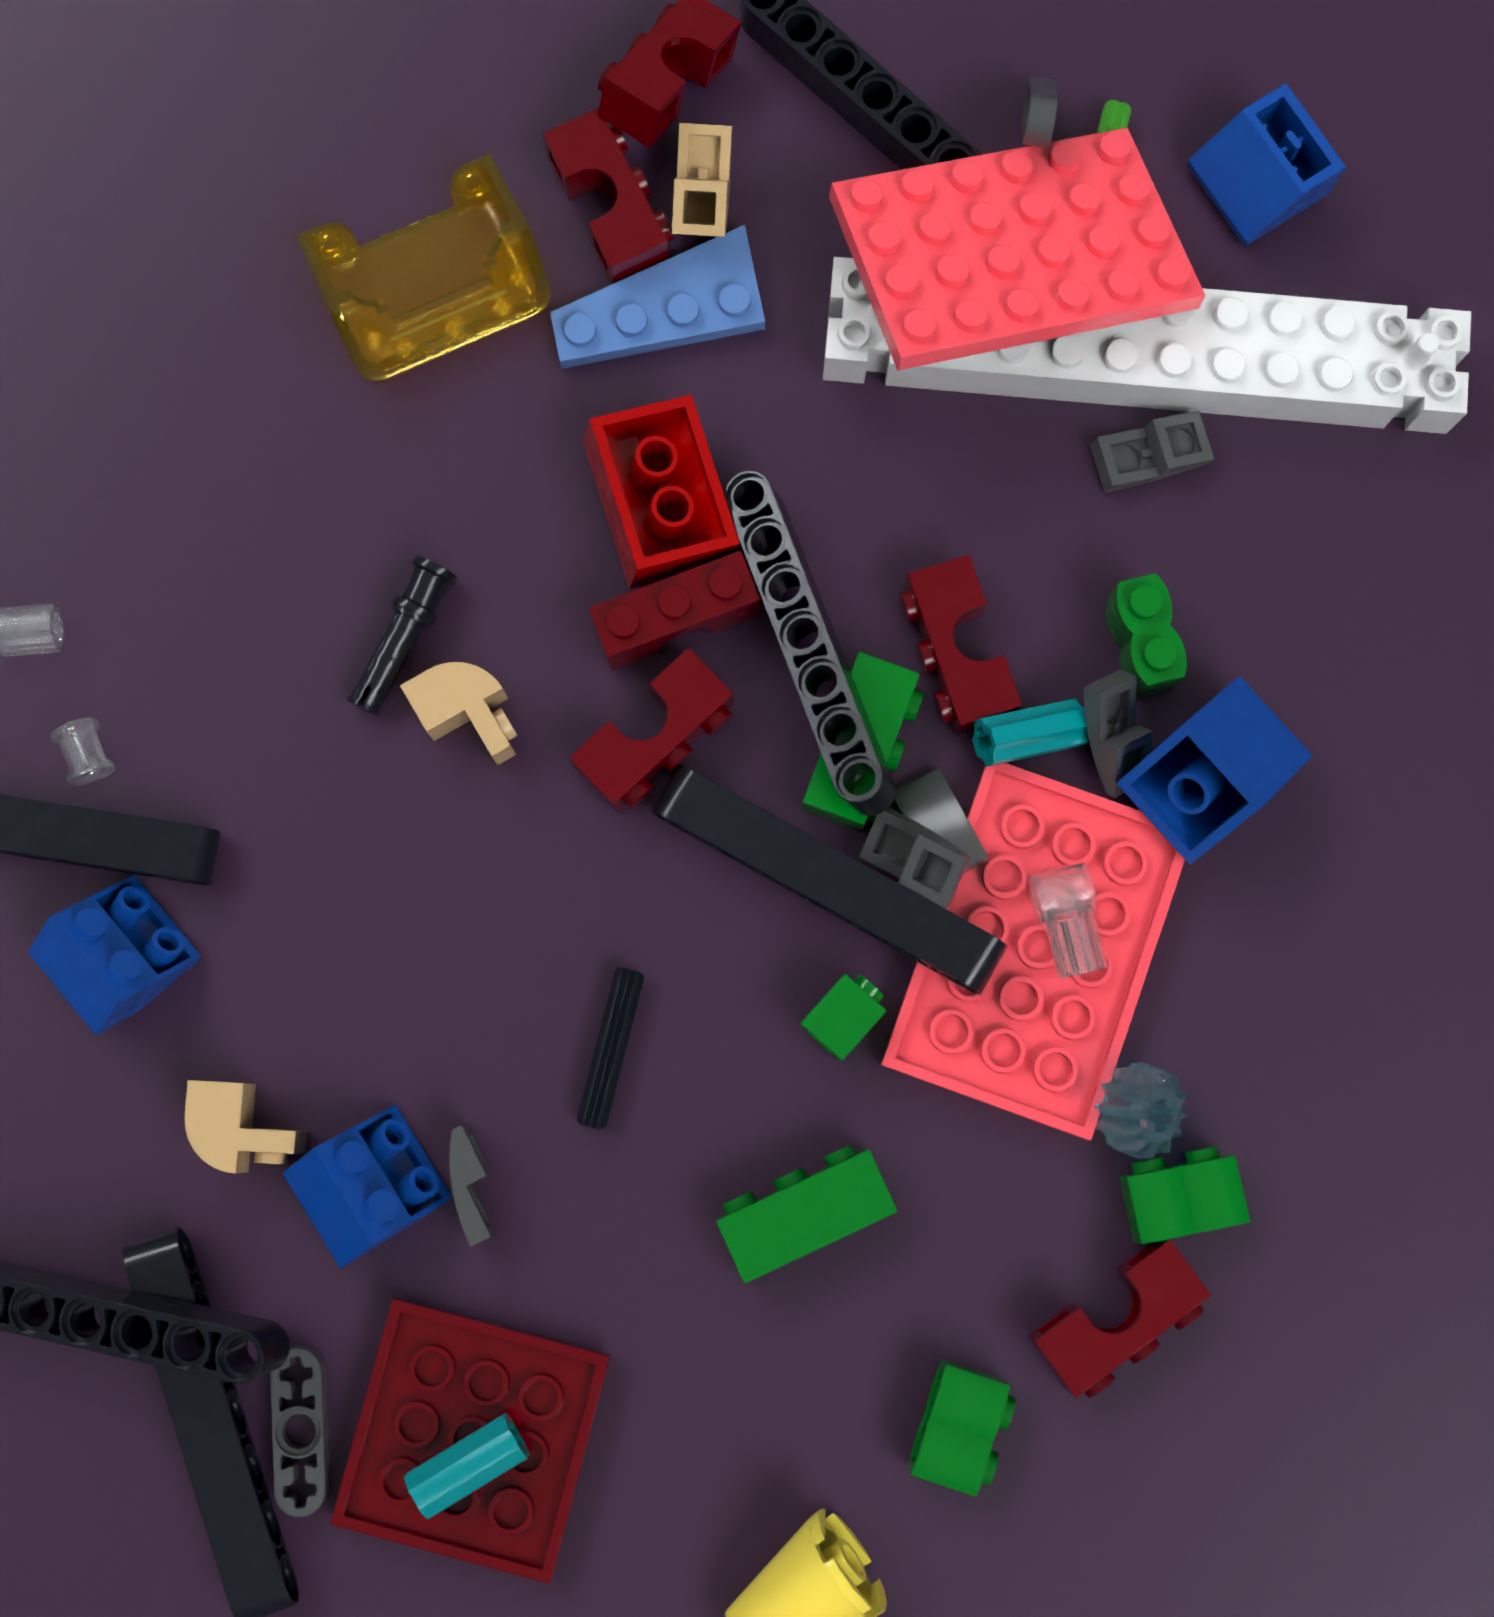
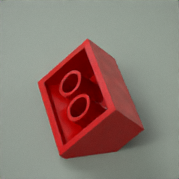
M692 394L589 419L583 444L629 589L658 582L698 567L740 545Z

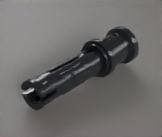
M415 555L412 561L415 568L401 595H394L391 600V610L394 611V614L356 687L347 699L348 702L367 710V712L375 716L379 715V710L422 628L428 629L430 625L435 623L437 617L434 611L447 586L454 585L458 579L449 570L418 555Z

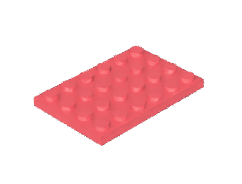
M1128 128L1050 142L1049 148L1031 145L831 183L829 199L897 371L1199 309L1205 297L1201 284Z
M1007 763L989 767L985 766L967 819L984 848L988 861L963 874L950 906L944 909L1000 939L1008 947L981 995L961 987L916 962L880 1066L1078 1138L1091 1141L1185 859L1140 810Z

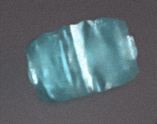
M1131 1062L1129 1067L1114 1068L1113 1082L1100 1084L1105 1095L1102 1102L1094 1105L1102 1113V1117L1095 1128L1106 1135V1144L1115 1151L1139 1159H1153L1155 1154L1170 1152L1171 1138L1183 1137L1179 1125L1181 1119L1189 1116V1114L1182 1109L1181 1105L1186 1099L1188 1092L1178 1086V1076L1171 1074L1168 1070L1157 1068L1153 1064Z

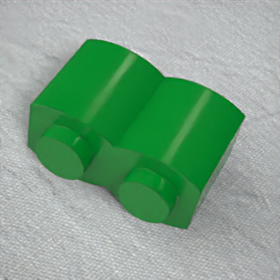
M1156 573L1119 582L1109 595L1106 603V621L1109 631L1116 643L1121 647L1120 670L1137 676L1136 698L1172 690L1185 677L1187 658L1183 642L1175 629L1170 625L1172 619L1171 597L1166 585Z
M1218 1146L1186 1151L1185 1157L1187 1162L1166 1166L1164 1157L1132 1162L1133 1173L1121 1175L1119 1179L1133 1242L1139 1244L1158 1242L1250 1222L1236 1156L1220 1155Z
M941 1358L928 1396L925 1412L911 1450L907 1466L910 1474L974 1497L977 1496L981 1484L989 1486L995 1475L999 1457L998 1452L992 1450L993 1441L998 1429L1005 1431L1008 1429L1016 1404V1398L1009 1395L1011 1387L1009 1383L1002 1378Z

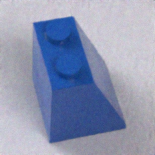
M1239 675L1117 782V785L1191 865L1263 807L1313 755Z

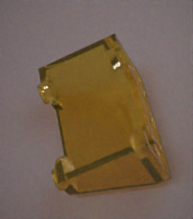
M491 154L466 163L452 175L449 191L454 203L453 207L359 246L353 232L341 223L323 224L297 235L330 315L357 371L362 377L377 381L391 378L529 319L543 311L548 305L551 298V287L530 227Z

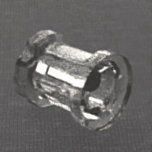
M87 717L73 720L55 728L50 733L52 742L61 747L70 771L66 775L68 785L70 786L94 783L116 771L114 761L106 758L97 734V731L100 730V724L96 718Z

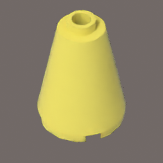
M821 1508L807 1519L726 1609L725 1617H878L885 1612L887 1600L881 1580L878 1579L871 1584L866 1575L864 1567L872 1561L855 1534L835 1513L825 1518L826 1509Z

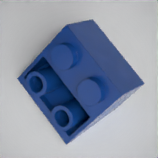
M1286 83L1244 108L1186 163L1189 170L1244 247L1329 195L1346 169V165Z
M135 875L49 917L28 950L29 955L96 1036L140 1011L202 957Z
M396 1105L314 1147L282 1173L340 1269L379 1247L453 1198Z

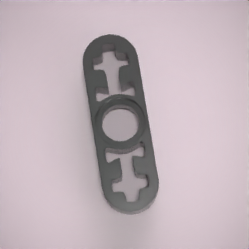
M1029 76L1020 121L1022 144L1049 148L1058 106V94L1054 79Z
M301 1345L290 1348L287 1360L280 1368L271 1371L270 1376L274 1496L279 1508L287 1515L293 1517H305L314 1513L325 1503L331 1488L326 1363L323 1356L316 1349ZM296 1357L301 1358L302 1366L312 1368L313 1372L312 1377H309L302 1383V1399L313 1395L315 1397V1405L311 1403H298L286 1408L285 1399L291 1400L297 1396V1386L294 1378H286L285 1369L294 1365ZM303 1414L314 1422L316 1435L310 1445L296 1446L287 1438L286 1424L291 1416ZM315 1453L317 1455V1462L309 1461L305 1465V1480L308 1484H316L317 1491L307 1497L306 1503H300L299 1494L290 1493L289 1485L299 1478V1462L287 1465V1457L300 1459Z

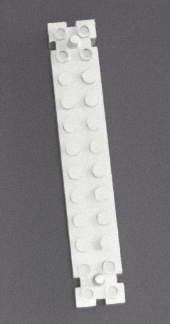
M834 257L823 380L864 384L866 371L886 373L885 386L1186 412L1199 411L1200 413L1383 429L1394 417L1405 418L1404 430L1447 434L1467 414L1469 372H1457L1455 369L1470 352L1471 311L1428 308L1420 319H1407V306L1202 288L1205 297L1199 309L897 371L854 259Z

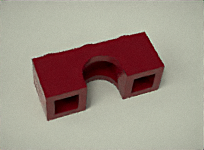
M679 0L675 5L669 3L660 13L655 26L647 34L644 32L639 33L630 45L627 55L619 63L611 62L602 73L598 83V90L602 92L598 116L650 148L678 118L686 80L680 76L686 77L706 88L732 60L742 22L708 0Z
M598 107L542 134L547 157L569 200L592 191L605 193L615 200L613 208L607 214L588 223L591 244L611 283L614 284L669 259L668 242L674 240V237L663 212L660 210L653 213L646 199L651 196V192L643 172L639 166L631 169L623 155L628 152V147L621 130L612 124L608 125L606 120L599 117Z
M740 550L591 606L589 611L611 671L660 653L662 645L684 633L702 628H709L710 633L756 617L760 615L761 599Z
M970 554L908 573L904 585L905 591L899 593L900 603L909 624L917 623L922 638L921 642L916 643L917 653L926 674L933 672L940 691L933 693V697L941 722L943 724L951 722L954 734L957 735L973 730L974 722L980 718L1020 710L1022 704L1005 655L986 661L972 660L964 656L954 642L953 630L964 622L981 617L987 605Z
M689 647L649 683L651 695L667 712L665 726L656 736L647 740H633L624 736L608 721L569 757L573 767L616 812L625 804L630 809L640 804L654 789L650 781L664 768L670 773L675 771L678 765H682L693 753L694 750L689 745L704 731L709 736H712L733 716L729 708L734 704V694Z
M1170 1239L1150 1243L1116 1269L1127 1284L1131 1294L1130 1311L1121 1323L1110 1328L1095 1327L1083 1310L1071 1303L1028 1335L1063 1386L1075 1398H1078L1083 1393L1088 1398L1100 1393L1114 1381L1115 1377L1111 1373L1128 1359L1133 1364L1143 1360L1160 1345L1156 1339L1172 1325L1177 1330L1186 1327L1204 1312L1200 1304L1212 1295Z

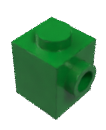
M844 974L799 1026L837 1061L841 1062L886 1013L887 1010L879 1004L884 995L862 975L859 974L853 981L847 974Z

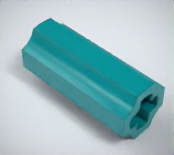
M1074 698L980 718L974 722V736L972 738L976 756L981 758L986 767L1083 746L1089 742L1084 707Z
M504 1413L407 1472L403 1477L408 1492L416 1503L418 1510L428 1520L528 1459L530 1454L514 1422L507 1413Z

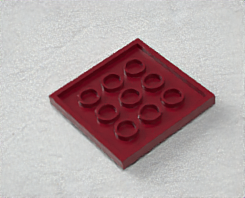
M399 1297L393 1298L330 1525L550 1584L611 1354ZM507 1413L525 1441L530 1454L528 1459L427 1520L418 1510L416 1503L408 1492L403 1476L497 1417Z

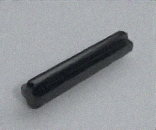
M620 967L614 972L577 1116V1121L582 1126L598 1130L604 1129L607 1126L644 981L643 974L639 971Z

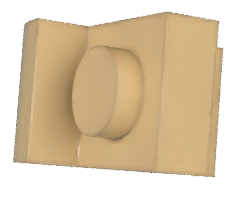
M679 123L672 234L726 236L733 126Z
M448 662L434 666L400 685L426 732L434 741L471 721L497 765L516 755L509 740L518 735L502 708L493 713L490 710L506 701L508 697L499 682L489 672L469 663Z
M187 1081L184 1119L186 1134L196 1154L215 1169L234 1174L248 1173L250 1152H255L254 1163L288 1164L289 1154L305 1153L307 1131L252 1128L256 1084Z

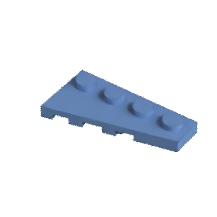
M745 225L727 232L725 237L711 239L550 312L561 369L765 330V318Z

